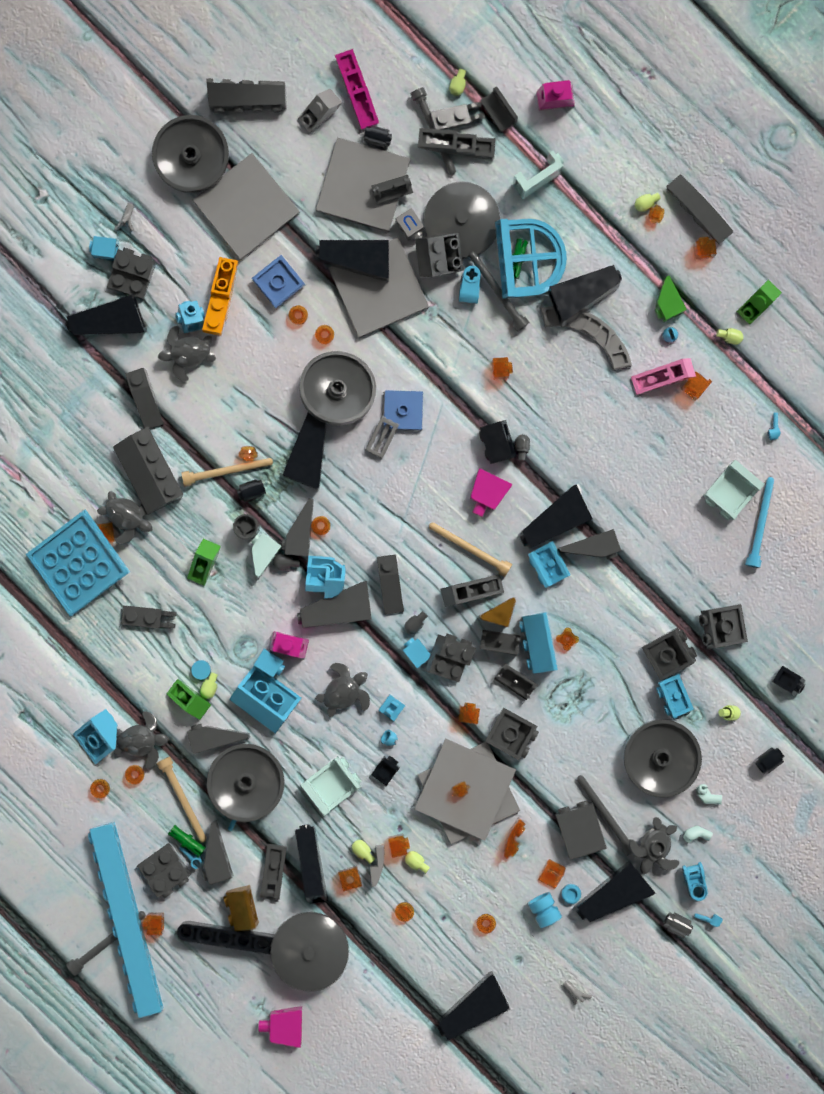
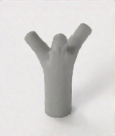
M127 203L121 221L114 228L115 231L119 230L124 224L128 225L130 231L134 230L131 224L133 204Z
M569 980L563 984L571 993L574 1004H577V998L581 1002H584L583 998H592V995L581 992Z

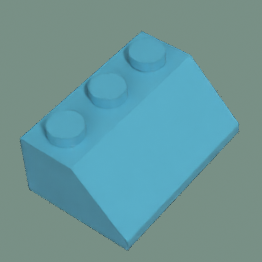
M547 612L523 616L522 621H519L521 633L525 632L526 640H523L524 651L529 653V659H526L528 670H532L533 674L558 670Z
M254 666L237 686L229 700L276 734L302 698L277 679Z

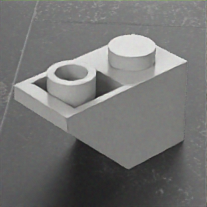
M331 89L325 90L314 97L298 117V120L311 133L331 117L342 102Z

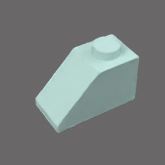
M265 533L257 534L251 542L253 544L251 549L255 575L258 577L262 576L282 548L280 544Z

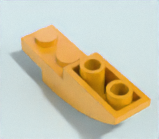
M219 257L211 288V297L202 328L204 333L222 336L237 273V260Z

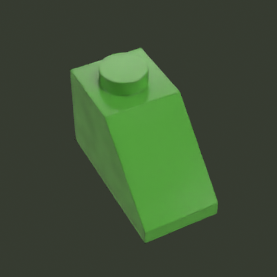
M670 276L663 280L655 305V313L663 322L687 310Z
M203 538L195 552L187 579L205 586L221 546Z
M179 679L175 681L167 692V695L185 712L201 720L211 706L205 698Z

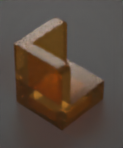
M695 371L696 377L688 379L681 388L695 401L712 383V380H706L697 371Z

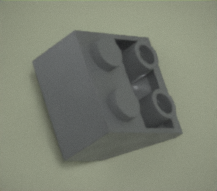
M459 232L415 239L420 277H435L464 271Z

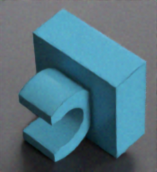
M389 695L379 711L395 721L405 705L392 695Z

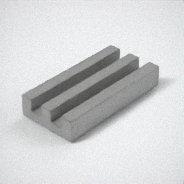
M382 416L365 450L382 459L400 424ZM383 422L387 423L386 427L375 449L373 450L371 449V447L380 431ZM390 426H393V429H392V431H391V433H390V435H389V437H388V439H387V441H386V443H385V445H384V447H383L381 453H379L378 450H379V448H380V446H381V444H382V442H383V440H384V438H385V436H386V434H387V432H388Z

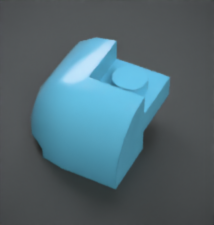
M309 556L305 591L325 592L324 598H332L339 595L345 583V565L335 562V558Z

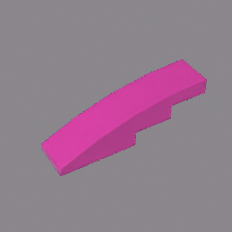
M350 49L336 54L335 58L361 129L378 124L379 120L354 50Z

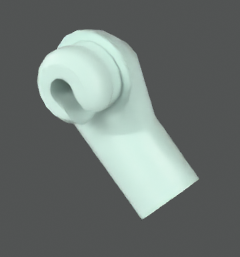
M701 784L696 788L697 796L703 803L722 804V795L711 794L707 789V785Z
M693 826L684 832L683 839L688 843L699 837L710 841L713 833L700 826Z

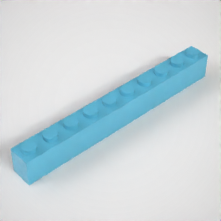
M111 822L90 829V833H88L90 844L94 845V861L99 864V880L104 883L103 896L105 901L108 900L109 902L108 915L114 921L113 934L119 940L118 953L124 959L125 964L122 965L123 972L129 978L130 983H127L129 994H133L134 1002H132L134 1013H138L139 1018L160 1013L164 1007L142 923L139 920V912L116 824Z

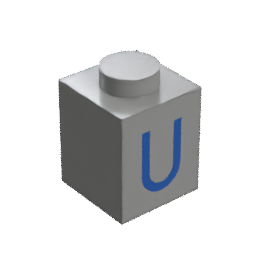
M412 208L396 218L397 225L408 241L412 238L415 240L423 235L424 225Z

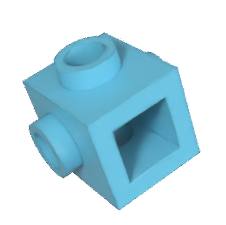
M185 301L179 304L178 312L175 313L177 323H181L183 332L189 333L202 330L203 318L205 316L203 308L199 307L198 302Z

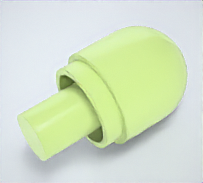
M459 69L457 76H453L449 91L454 96H460L464 92L466 86L464 76L466 71L463 69Z
M659 193L653 195L644 194L638 197L635 201V208L640 212L651 209L655 205L654 202L661 200Z
M727 328L726 331L718 329L716 334L717 337L724 338L726 343L734 345L740 344L744 337L740 330Z
M211 672L208 680L205 679L200 689V694L203 698L211 699L215 695L218 685L215 682L218 674Z
M727 705L720 709L718 714L727 721H735L739 719L741 711L737 706Z
M363 840L353 842V853L361 860L365 859L371 864L375 858L370 854V847Z
M410 851L406 854L405 862L412 869H420L425 874L430 869L424 863L425 859L417 852Z

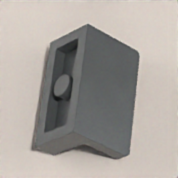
M497 86L493 88L492 93L480 100L481 105L501 133L517 123L518 116Z

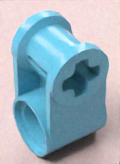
M468 266L463 272L459 302L478 304L481 274L476 266ZM470 271H473V274L476 275L473 280H470V277L466 275Z
M698 862L697 865L689 867L682 866L689 896L696 901L704 900L708 895L702 863ZM697 886L702 888L700 896H694L693 890Z

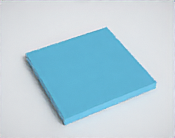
M87 510L80 512L25 554L70 617L130 573Z

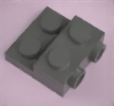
M123 248V251L118 249L107 287L128 295L135 294V297L144 300L156 263L152 261L153 257L146 254H141V257L134 255L135 251L128 248Z
M741 604L701 611L699 623L704 627L705 634L702 636V641L704 645H707V649L748 642Z
M678 627L642 647L660 681L696 662V651L692 646L688 647L686 643L687 636L683 630L679 631Z
M446 633V636L438 634L425 671L459 682L465 665L470 666L476 648L471 646L472 642L461 639L459 642L456 641L457 637Z
M503 707L485 742L518 760L521 757L525 759L530 750L527 747L530 740L535 741L539 734V731L536 730L538 726Z
M167 843L137 865L157 898L169 896L174 892L172 888L177 884L181 887L189 881L187 877L191 874L170 843Z

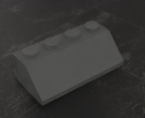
M149 427L131 434L113 446L147 515L183 497V493Z

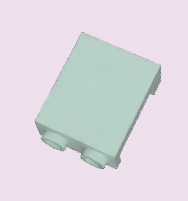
M553 150L549 152L547 162L550 166L528 181L521 171L514 175L512 185L522 199L561 174L564 161L558 153L555 154Z
M735 459L703 496L706 498L705 502L712 508L716 506L721 511L720 515L726 520H735L741 510L765 484Z
M337 756L301 784L302 788L324 816L361 788L360 783L362 780L356 773L352 774L348 769L350 765L344 757L340 759Z

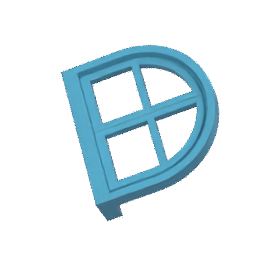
M500 219L495 222L503 299L540 295L547 292L550 286L560 281L566 268L567 254L563 240L554 228L536 219ZM529 229L531 254L512 255L509 230ZM534 230L541 232L550 240L555 252L536 253ZM556 259L555 268L551 276L545 282L539 284L537 261ZM532 261L535 286L515 288L513 262Z

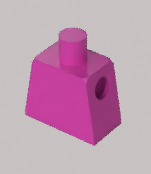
M570 80L543 83L537 90L539 110L575 106L573 87Z
M479 468L470 497L471 500L477 502L472 513L483 517L487 508L495 510L512 484Z
M274 631L269 650L293 657L305 658L309 639Z
M302 1006L271 1011L270 1020H259V1032H270V1042L301 1047Z

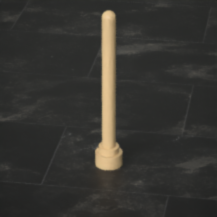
M267 458L199 473L184 471L181 472L184 487H188L198 480L271 466L273 460Z
M432 522L429 524V528L432 531L496 567V570L499 571L498 574L503 577L507 575L512 563L495 559L436 523Z
M171 757L162 759L156 763L159 770L166 773L199 841L205 842L207 838L172 770L173 761Z

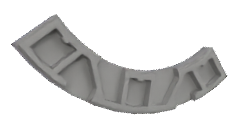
M553 306L541 308L545 327L561 326ZM584 312L563 326L579 330L593 338L607 354L613 371L632 367L625 345L616 335L615 331L598 317Z

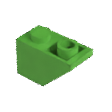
M768 279L736 312L750 325L782 292Z

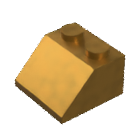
M250 885L227 890L224 902L226 908L229 907L231 915H228L230 926H234L235 931L256 929L259 920Z

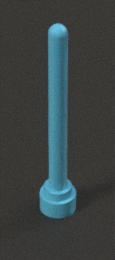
M772 477L767 478L752 553L746 558L745 563L746 566L760 568L762 562L759 553L774 485V478Z

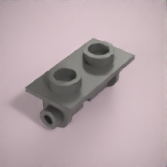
M408 175L371 185L377 204L413 193Z

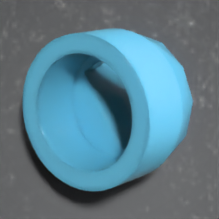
M673 327L666 328L662 334L664 341L667 343L676 341L678 331ZM668 330H671V331H672V334H673V337H674L673 339H671V336H670V333H669Z
M386 730L381 737V742L389 747L394 746V742L398 741L397 735L391 730Z

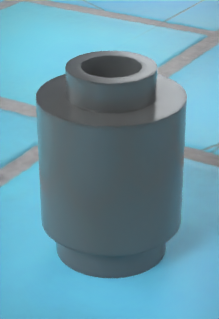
M669 912L663 923L666 930L682 938L686 935L689 936L693 929L691 920L675 912Z

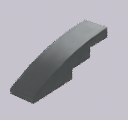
M419 128L418 148L452 155L494 159L496 138H481L475 134H461L455 130Z
M681 174L666 186L667 190L680 202V205L693 217L694 221L718 244L722 243L733 233L731 227Z

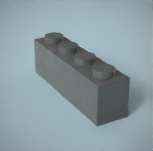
M206 78L210 111H214L216 114H222L225 111L243 113L244 110H252L254 113H260L263 110L281 112L282 109H286L285 81H258V84H254L250 80H242L239 83H235L231 79H222V82L215 83L213 79Z

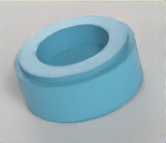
M204 660L196 661L191 668L192 675L196 679H206L211 673L210 664Z
M567 884L563 887L561 894L565 902L574 904L580 900L581 891L577 885Z

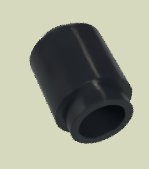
M367 126L363 141L367 142L368 145L386 148V145L390 146L392 134H389V129Z
M261 479L239 485L240 489L237 490L240 501L244 500L245 503L261 498L262 495L266 494Z
M771 747L757 758L758 760L755 764L763 774L770 773L784 762L782 759L784 755L778 748L774 749Z

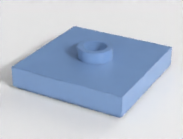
M282 255L252 277L254 283L275 309L305 286V283Z
M385 390L384 416L400 424L398 427L400 430H422L423 391Z

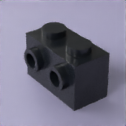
M506 420L480 427L479 436L485 444V457L490 461V464L517 457Z

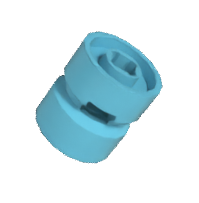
M550 892L541 894L528 902L532 913L537 914L535 919L540 928L547 927L562 918L558 907L553 906L555 902Z

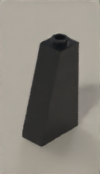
M319 240V246H316V257H319L320 263L378 280L389 281V240Z
M614 265L549 287L548 295L561 327L570 323L619 288L622 277L620 271L616 270Z
M135 294L66 316L67 320H65L68 331H72L73 335L143 333L147 330Z
M309 412L306 415L282 475L319 490L326 423L317 420Z
M577 485L568 489L521 531L522 535L519 537L524 547L528 546L530 549L593 519Z
M311 825L299 826V829L295 830L305 899L309 904L328 901L316 829L314 826L311 827Z
M628 861L576 904L578 908L576 912L582 920L587 919L589 922H592L653 896L655 892L631 862Z
M492 971L487 973L439 1018L440 1025L437 1028L442 1037L446 1036L447 1040H450L510 1010V1006Z

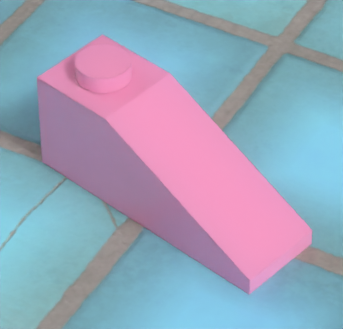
M691 358L680 359L631 376L636 395L696 377Z

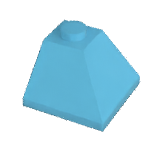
M107 709L91 718L73 733L95 765L116 749L117 723Z

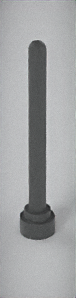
M424 87L416 89L410 95L413 101L419 104L429 129H433L429 116L430 110L426 103L427 93ZM440 153L449 174L454 175L456 169L450 155Z
M470 252V259L480 270L482 276L514 319L513 326L518 332L530 322L526 316L519 315L508 298L503 299L502 289L478 255L475 252Z
M579 775L577 777L578 783L621 841L622 851L626 856L632 854L629 849V841L631 839L627 838L586 779Z
M144 911L139 912V920L141 921L146 916ZM113 933L81 958L69 961L66 964L67 968L74 976L82 972L81 969L84 968V964L118 938H115Z

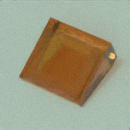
M549 859L538 880L556 889L564 876L566 868Z

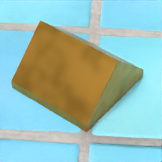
M514 597L481 614L479 617L481 620L509 627L516 600Z

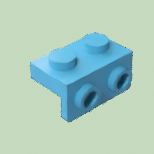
M553 541L528 554L529 562L536 569L538 579L545 588L571 575Z
M679 674L657 682L659 687L656 690L660 699L664 698L666 705L663 707L667 716L671 715V718L675 719L678 718L677 716L694 710Z

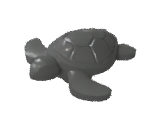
M174 326L167 335V341L172 348L171 350L161 351L158 354V358L162 361L174 360L172 369L174 375L179 380L186 382L189 378L185 374L183 367H195L205 359L212 362L216 360L215 355L210 352L209 344L212 342V336L207 335L203 340L190 336L178 340L180 328L179 326Z
M112 491L108 492L109 501L106 502V507L102 506L97 510L99 515L107 514L115 527L124 530V533L115 539V542L118 544L130 542L134 538L136 527L143 532H151L153 530L151 523L142 519L147 514L142 503L139 507L132 500L117 498L116 494Z
M341 663L332 664L330 668L339 673L340 677L333 679L329 683L325 694H318L315 699L319 702H324L325 706L328 707L327 713L329 717L335 715L336 709L347 708L354 704L357 698L361 703L362 710H367L370 705V697L366 691L359 689V686L366 682L368 674L360 672L351 678L350 670L346 665Z
M146 711L142 714L146 726L134 725L124 732L117 728L118 739L116 743L118 746H116L114 754L120 755L123 751L133 756H144L147 754L148 758L145 768L150 769L157 763L159 753L154 746L165 745L169 738L164 734L154 735L153 732L157 727V720L150 712Z
M655 817L653 819L654 827L643 836L640 846L634 840L629 841V849L633 856L644 858L640 865L642 874L649 873L653 868L654 862L663 870H672L678 867V860H668L665 858L671 849L670 835L677 831V826L669 825L666 827L658 817Z

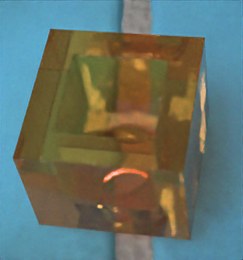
M700 237L693 244L695 259L714 258L717 254L715 239Z
M508 357L492 359L493 380L509 379V374L513 373L512 362H508Z
M465 702L464 706L460 705L458 721L478 724L480 708H476V704Z
M403 833L389 836L388 841L392 858L407 855V849H410L408 837L404 838Z
M357 866L338 871L343 891L362 886ZM348 876L354 878L352 883L347 882L346 878Z
M164 912L148 913L146 915V918L143 919V930H146V935H162L164 933Z

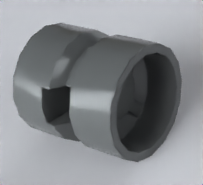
M242 514L235 519L233 530L238 537L244 540H251L259 533L260 525L255 517L249 514Z

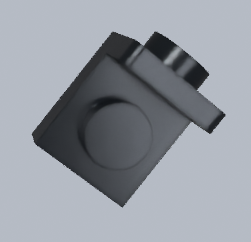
M783 665L772 681L795 697L805 688V680Z
M384 756L371 775L387 786L400 769V766L397 765L399 762L392 756L388 758Z

